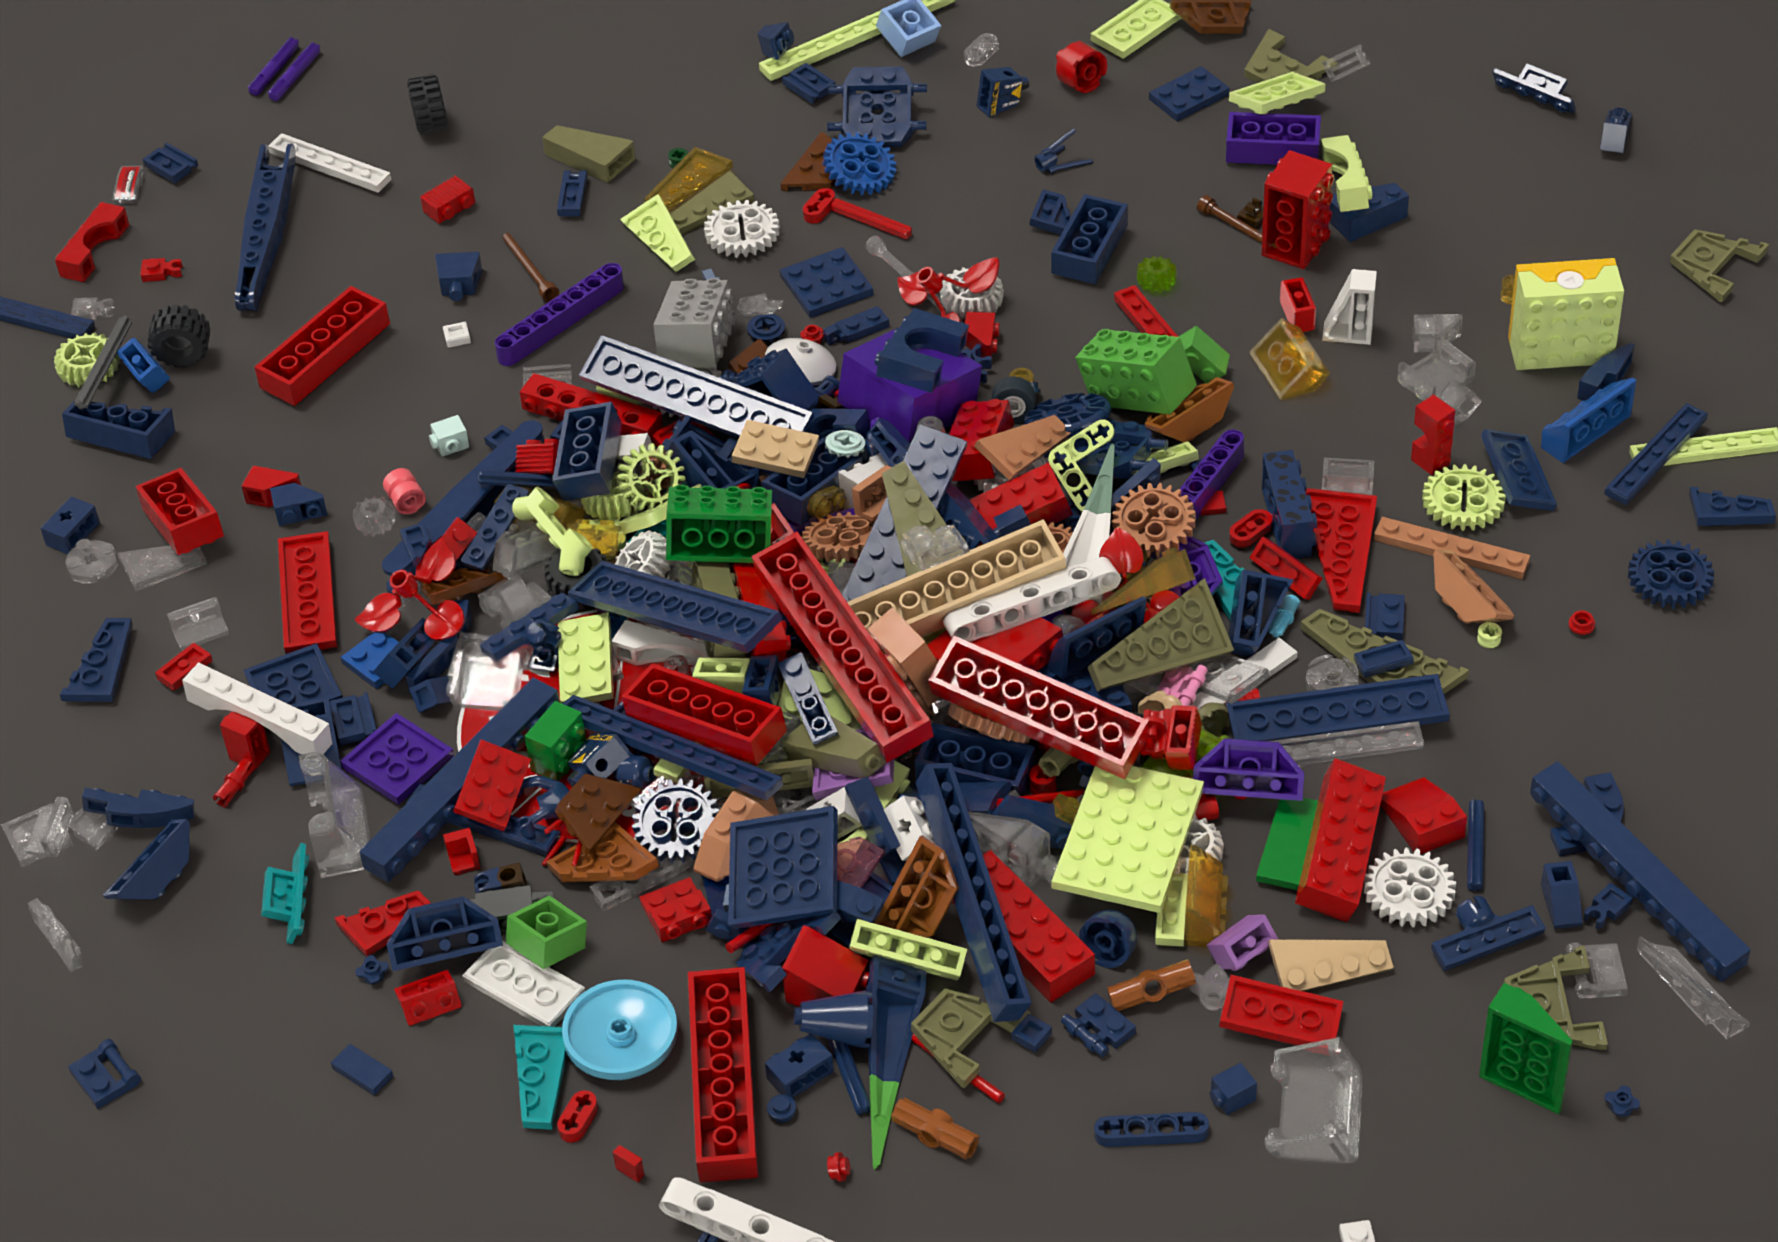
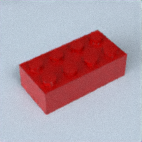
M992 399L984 402L968 401L961 403L949 435L967 441V447L952 481L995 478L998 469L974 445L979 439L1014 428L1015 424L1009 400Z
M1049 462L969 500L992 530L997 527L994 517L1020 504L1031 524L1044 519L1047 526H1049L1052 522L1055 524L1073 515Z
M182 468L135 486L142 510L177 555L189 553L197 547L213 543L216 539L224 537L217 511Z

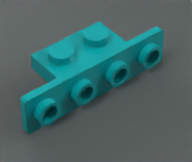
M300 843L293 856L292 872L267 867L264 875L261 916L288 922L286 943L289 944L293 943L297 935L302 934L304 928V919H301V914L305 908L306 898L302 897V893L307 885L308 877L304 875V871L309 862V855L305 854V843Z

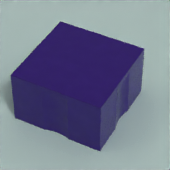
M894 329L843 354L837 402L847 409H867L870 422L877 417L887 420L911 444L920 424L937 431L952 426L961 403L968 401L977 402L982 365L963 353L955 357L932 349L916 348L912 350L944 360L941 381L932 393L876 376V355L884 349L886 341L888 339L891 340Z

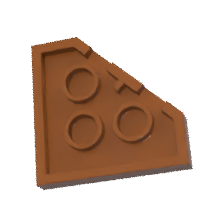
M617 823L610 828L587 856L581 851L575 867L572 866V860L577 844L546 861L549 870L562 882L637 880L659 867L657 858Z

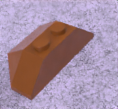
M1216 377L1210 380V383L1198 385L1171 415L1153 412L1149 414L1145 427L1173 439L1190 442L1197 435L1212 428L1214 424L1222 420L1234 389V383Z
M923 835L919 836L874 924L925 938L935 935L959 889L944 849Z

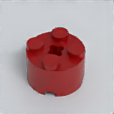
M1082 41L1071 43L1065 49H1061L1056 55V74L1058 80L1082 93H1089L1095 90L1101 84L1099 82L1101 76H1105L1107 72L1106 57Z

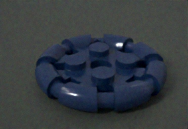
M1084 393L1062 395L1060 399H1049L1035 406V410H1031L1026 414L1024 425L1055 415L1065 424V431L1070 433L1068 437H1073L1074 433L1084 430L1096 421L1107 420L1111 414V404L1105 397L1093 393L1084 395Z

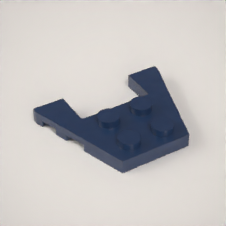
M830 913L769 926L760 933V938L753 945L743 950L742 957L735 964L738 968L745 967L746 976L752 980L754 979L766 991L771 992L787 975L779 965L789 955L803 925L814 929L821 935H826L841 917L838 913Z

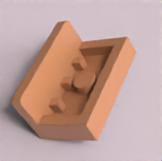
M885 465L852 488L855 514L870 521L877 519L887 497L882 473L892 467Z

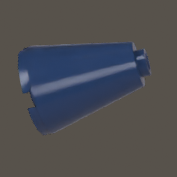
M864 990L801 1002L800 1008H795L794 1025H799V1030L805 1033L859 1048H869L870 1044L865 1040L866 1038H872L874 1010L873 1005H868L867 998H873L872 992Z

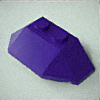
M1187 537L1186 545L1179 542V551L1173 547L1170 548V555H1167L1165 551H1161L1160 557H1157L1155 554L1164 584L1169 591L1176 593L1178 596H1182L1204 578L1211 595L1223 585L1222 577L1208 545L1194 537Z
M1224 738L1194 765L1193 779L1204 781L1203 794L1303 801L1304 771L1280 742Z

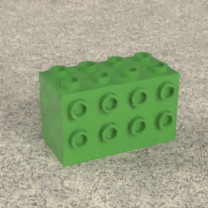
M1102 329L1075 357L1088 394L1093 393L1105 397L1110 402L1112 408L1171 415L1197 386L1180 337Z

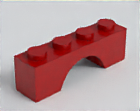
M100 202L72 239L68 241L67 245L56 256L55 264L60 277L85 282L95 269L90 250L103 241L119 239L130 225L125 207Z

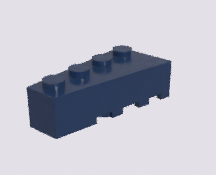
M74 400L62 413L66 437L149 459L175 433L172 408L152 411L150 406H142L140 410L128 409L126 404L106 407L105 403L91 402L88 408L80 410L75 405Z

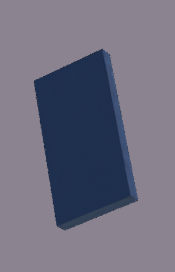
M1484 429L1480 436L1509 505L1553 511L1557 503L1528 435Z

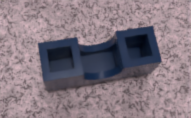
M807 409L813 412L815 417L806 433L819 435V440L841 430L856 432L865 439L867 438V433L871 430L867 409Z

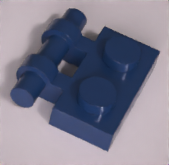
M1094 993L1075 1008V1016L1078 1018L1074 1019L1069 1014H1066L1061 1019V1023L1067 1027L1069 1034L1073 1037H1079L1089 1051L1092 1053L1096 1052L1101 1057H1104L1109 1051V1048L1105 1045L1106 1043H1109L1116 1049L1136 1033V1026L1097 993ZM1090 1027L1095 1033H1090L1087 1028Z

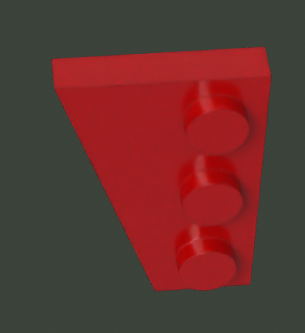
M417 890L387 900L385 905L371 910L368 906L359 909L358 914L346 918L344 915L335 917V922L367 957L387 945L388 940L408 908L430 904L431 902Z

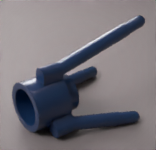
M1076 129L1070 130L1052 145L1041 150L1040 154L1034 156L1035 165L1040 172L1048 170L1051 174L1057 170L1082 166L1093 162L1092 159L1055 165L1058 162L1056 154L1065 148V145H1059L1073 135Z

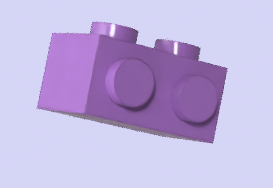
M1247 915L1207 944V947L1219 969H1232V971L1243 968L1251 958L1266 951L1269 946L1268 941L1277 940L1278 937L1265 915Z

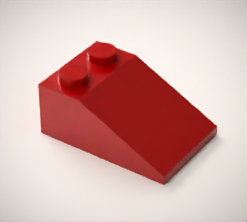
M1425 777L1383 792L1380 806L1413 852L1419 849L1421 855L1465 838L1466 814L1451 795Z

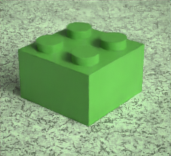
M549 895L507 916L506 944L540 968L545 969L585 949L587 921Z

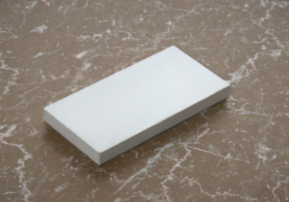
M504 941L503 946L487 949L462 975L465 983L534 1023L546 1027H555L565 1017L573 1001L585 992V987L550 967L540 968Z

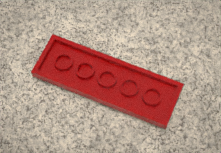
M328 531L278 538L285 654L316 643L320 650L337 647Z

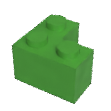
M1198 326L1179 336L1191 370L1205 383H1210V380L1226 375L1230 354Z

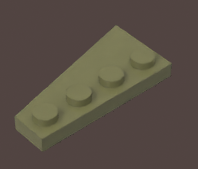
M728 171L673 211L671 216L683 235L704 225V222L707 221V216H712V210L719 211L720 205L726 208L728 207L727 202L736 205L737 200L741 204L748 200L750 204L755 201L754 194L731 171Z

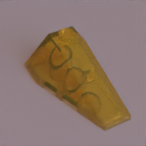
M1176 547L1161 552V558L1153 561L1091 609L1092 615L1121 606L1130 601L1132 602L1142 596L1154 595L1155 593L1195 580L1186 550L1177 552Z

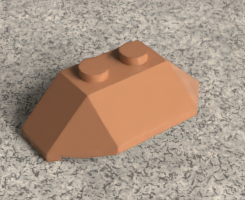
M1435 550L1433 553L1435 590L1442 596V601L1458 613L1457 617L1467 624H1483L1513 619L1515 615L1511 609L1466 563L1459 559V556L1454 551Z
M741 790L732 791L704 832L693 867L694 872L716 882L729 876L730 823L779 815L773 796L766 801Z

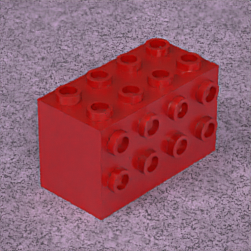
M1290 150L1284 158L1279 159L1276 169L1268 174L1264 185L1261 256L1305 269L1312 258L1319 254L1321 245L1329 240L1331 229H1329V222L1332 217L1330 204L1333 199L1331 186L1334 181L1331 163ZM1274 241L1277 248L1272 246V243Z

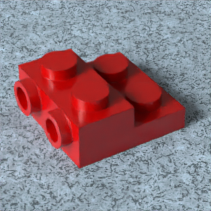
M690 877L639 897L640 904L661 943L678 938L680 935L695 929L705 927L712 917L711 908L701 890H697Z

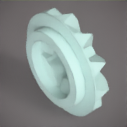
M836 431L829 434L825 440V448L829 450V454H837L838 458L841 456L849 458L851 455L857 457L859 453L864 452L865 439L853 431Z

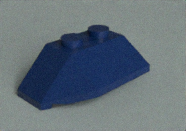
M187 819L171 820L164 830L157 835L103 894L104 898L155 900L161 897L166 891L165 887L182 874V868L189 862V821Z
M464 896L408 908L387 942L392 971L503 946L497 917Z

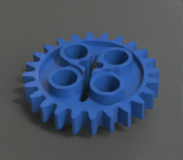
M847 132L846 137L839 134L838 139L833 138L831 144H827L822 165L825 166L824 172L830 173L829 180L836 179L835 186L842 184L844 185L843 191L850 188L852 194L858 190L861 196H863L864 191L872 195L874 190L880 193L882 188L887 189L888 184L892 183L895 175L897 162L893 161L894 154H889L890 148H883V141L876 143V137L870 140L866 133L863 137H860L859 133L856 132L855 137H852Z

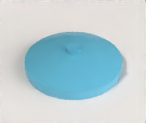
M635 980L608 981L586 990L570 1005L562 1024L563 1042L571 1061L582 1071L608 1080L630 1079L641 1076L656 1068L671 1053L678 1033L676 1013L669 999L657 988Z

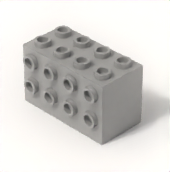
M711 278L703 281H697L696 279L671 281L653 324L658 356L691 368L711 369L717 366L719 358L723 357V348L727 346V337L731 335V326L735 324L736 320L735 311L731 310L730 303L733 302V291L728 288V280Z

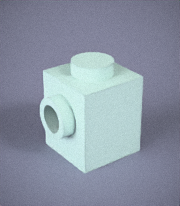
M458 415L430 424L432 434L429 435L430 443L433 449H438L442 457L469 448L467 432Z

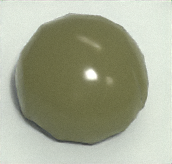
M1206 703L1198 709L1203 725L1201 726L1200 740L1205 745H1214L1223 740V728L1230 727L1228 709L1222 703Z

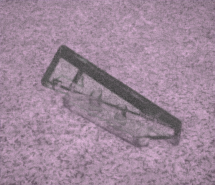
M1639 937L1637 952L1706 1026L1712 1023L1726 1039L1750 1027L1748 1020L1731 1008L1676 948L1652 944L1645 938Z

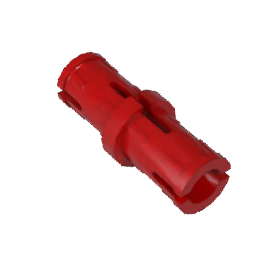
M243 757L232 773H228L224 777L223 785L212 797L214 801L220 798L216 804L221 807H227L237 791H242L245 787L244 782L256 769L255 763L249 767L253 762L252 760Z

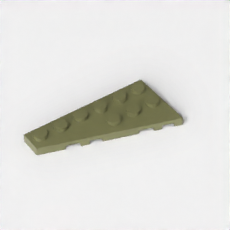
M904 461L882 473L907 577L965 553Z
M1205 578L1088 666L1097 692L1230 654L1234 651Z
M1318 609L1302 620L1300 629L1362 678L1364 677L1354 661V653L1398 641L1388 636L1384 638L1372 634L1373 630L1366 627L1362 629L1354 627L1348 623V620L1322 609ZM1406 644L1414 657L1413 664L1364 679L1369 683L1438 674L1443 693L1445 694L1467 679L1470 670L1464 667L1457 669L1447 665V660L1442 658L1435 660L1423 655L1422 650Z

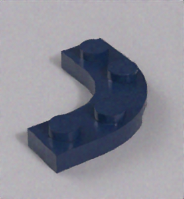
M1611 772L1585 777V788L1622 822L1623 799ZM1564 826L1550 830L1551 840L1559 856L1587 851L1579 841L1574 840Z

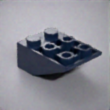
M329 697L290 704L329 723L332 745L318 761H315L295 752L281 739L289 785L295 786L343 776Z

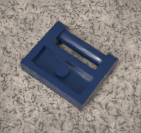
M112 1039L104 1040L97 1049L68 1065L71 1075L97 1109L131 1090L141 1081L137 1071L131 1070L118 1053L117 1045ZM107 1058L122 1076V1079L117 1082L101 1063Z

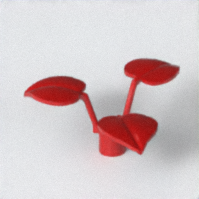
M997 257L990 258L973 265L963 276L965 283L946 277L943 273L937 274L931 267H924L912 275L898 277L900 294L907 304L914 306L923 303L929 293L939 308L942 317L961 322L960 317L955 312L946 315L943 306L936 296L943 288V280L964 289L969 287V290L974 294L985 292L992 287L997 279L999 259Z
M1116 528L1104 542L1099 553V558L1105 557L1109 559L1118 573H1122L1123 583L1118 586L1116 591L1117 597L1103 610H1101L1100 605L1095 600H1087L1078 604L1068 619L1067 634L1105 616L1118 602L1128 604L1140 598L1137 595L1138 589L1136 585L1128 582L1126 572L1136 573L1141 569L1143 552L1135 538L1127 531ZM1169 590L1155 593L1151 597L1150 604L1146 602V608L1148 609L1145 612L1144 624L1180 596Z
M440 538L428 549L416 568V576L411 572L407 573L405 570L394 572L390 577V585L394 588L392 590L393 594L382 593L369 602L363 612L355 618V621L369 631L386 632L396 626L401 619V613L398 610L402 606L400 595L404 598L415 596L433 613L427 617L424 623V631L431 639L444 640L456 635L464 625L465 618L462 608L452 600H445L435 609L417 593L418 584L416 581L430 584L432 580L441 582L453 572L456 559L446 542Z

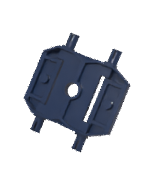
M902 66L853 67L846 77L844 84L828 85V94H842L844 98L843 121L827 122V132L841 131V135L846 137L847 132L852 137H855L856 132L859 133L860 137H863L866 133L870 140L876 137V143L883 141V147H900L911 138L913 130H927L926 120H911L912 96L916 92L927 93V83H911V79ZM900 90V93H893V92L869 93V92H864V93H862V94H856V91ZM875 109L883 110V113L875 115L872 112Z
M1109 418L1106 420L1114 428V436L1110 441L1116 442L1113 443L1115 446L1113 477L1130 479L1137 470H1140L1149 462L1146 460L1153 452L1152 449L1166 451L1168 448V440L1154 439L1151 430L1146 428L1145 425H1139L1133 421L1124 423L1116 422ZM1102 425L1098 426L1099 431L1093 436L1091 431L1086 433L1091 438L1093 446L1098 444L1095 438L1101 435L1104 438L1108 436L1107 431L1110 429L1108 426L1105 428ZM1079 438L1074 443V448L1078 452H1085L1089 447L1088 441L1084 438ZM1106 443L1078 461L1077 465L1082 473L1098 475L1112 443ZM1050 452L1044 455V458H1048ZM1059 452L1055 454L1057 463L1061 464L1064 471L1074 468L1073 464L1068 467L1065 463L1066 454L1061 455Z

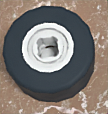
M1011 376L1000 380L993 388L991 400H1009L1015 425L1024 423L1026 414L1031 410H1035L1036 395L1029 381L1021 377Z

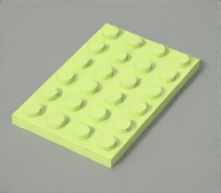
M1132 766L1126 779H1122L1098 767H1094L1054 873L1052 889L1161 913L1204 789V781Z

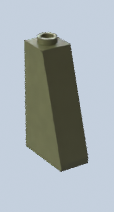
M558 125L542 137L546 156L579 171L587 170L588 175L605 183L610 182L636 159L634 141Z
M833 716L831 718L838 734L813 745L804 723H802L780 741L789 761L812 759L813 768L856 778L870 777L886 764L876 742Z

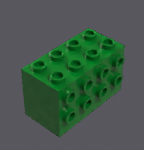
M686 485L669 487L666 513V560L753 563L751 556L771 546L772 490H766L763 487L740 489L736 486H730L726 489L714 488L713 486L689 488Z

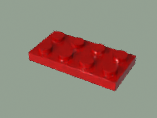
M1231 975L1219 1027L1333 1054L1344 1001Z

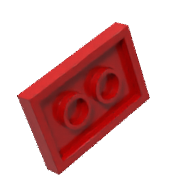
M481 739L453 812L504 832L531 759Z

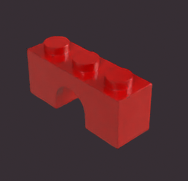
M1434 394L1416 405L1414 425L1419 427L1424 432V435L1412 442L1411 461L1432 476L1435 474V471L1443 470V467H1448L1451 462L1455 425V409Z

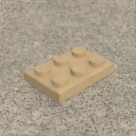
M747 420L733 451L732 462L804 478L819 443V435Z

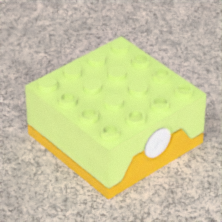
M1615 258L1516 265L1508 333L1516 370L1593 365L1603 356L1616 349L1624 289Z

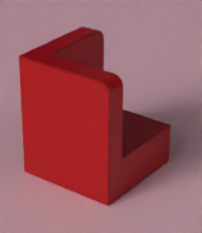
M470 828L443 835L454 875L481 869Z

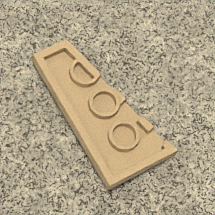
M1386 940L1268 941L1280 986L1294 990L1307 991L1394 968Z

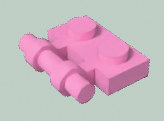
M1198 665L1196 671L1187 666L1167 671L1155 692L1164 691L1167 695H1173L1181 701L1183 706L1193 705L1197 697L1196 692L1198 688L1202 687L1206 680L1207 668L1203 665Z

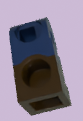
M520 862L489 869L488 871L478 873L474 877L475 893L527 886V878Z

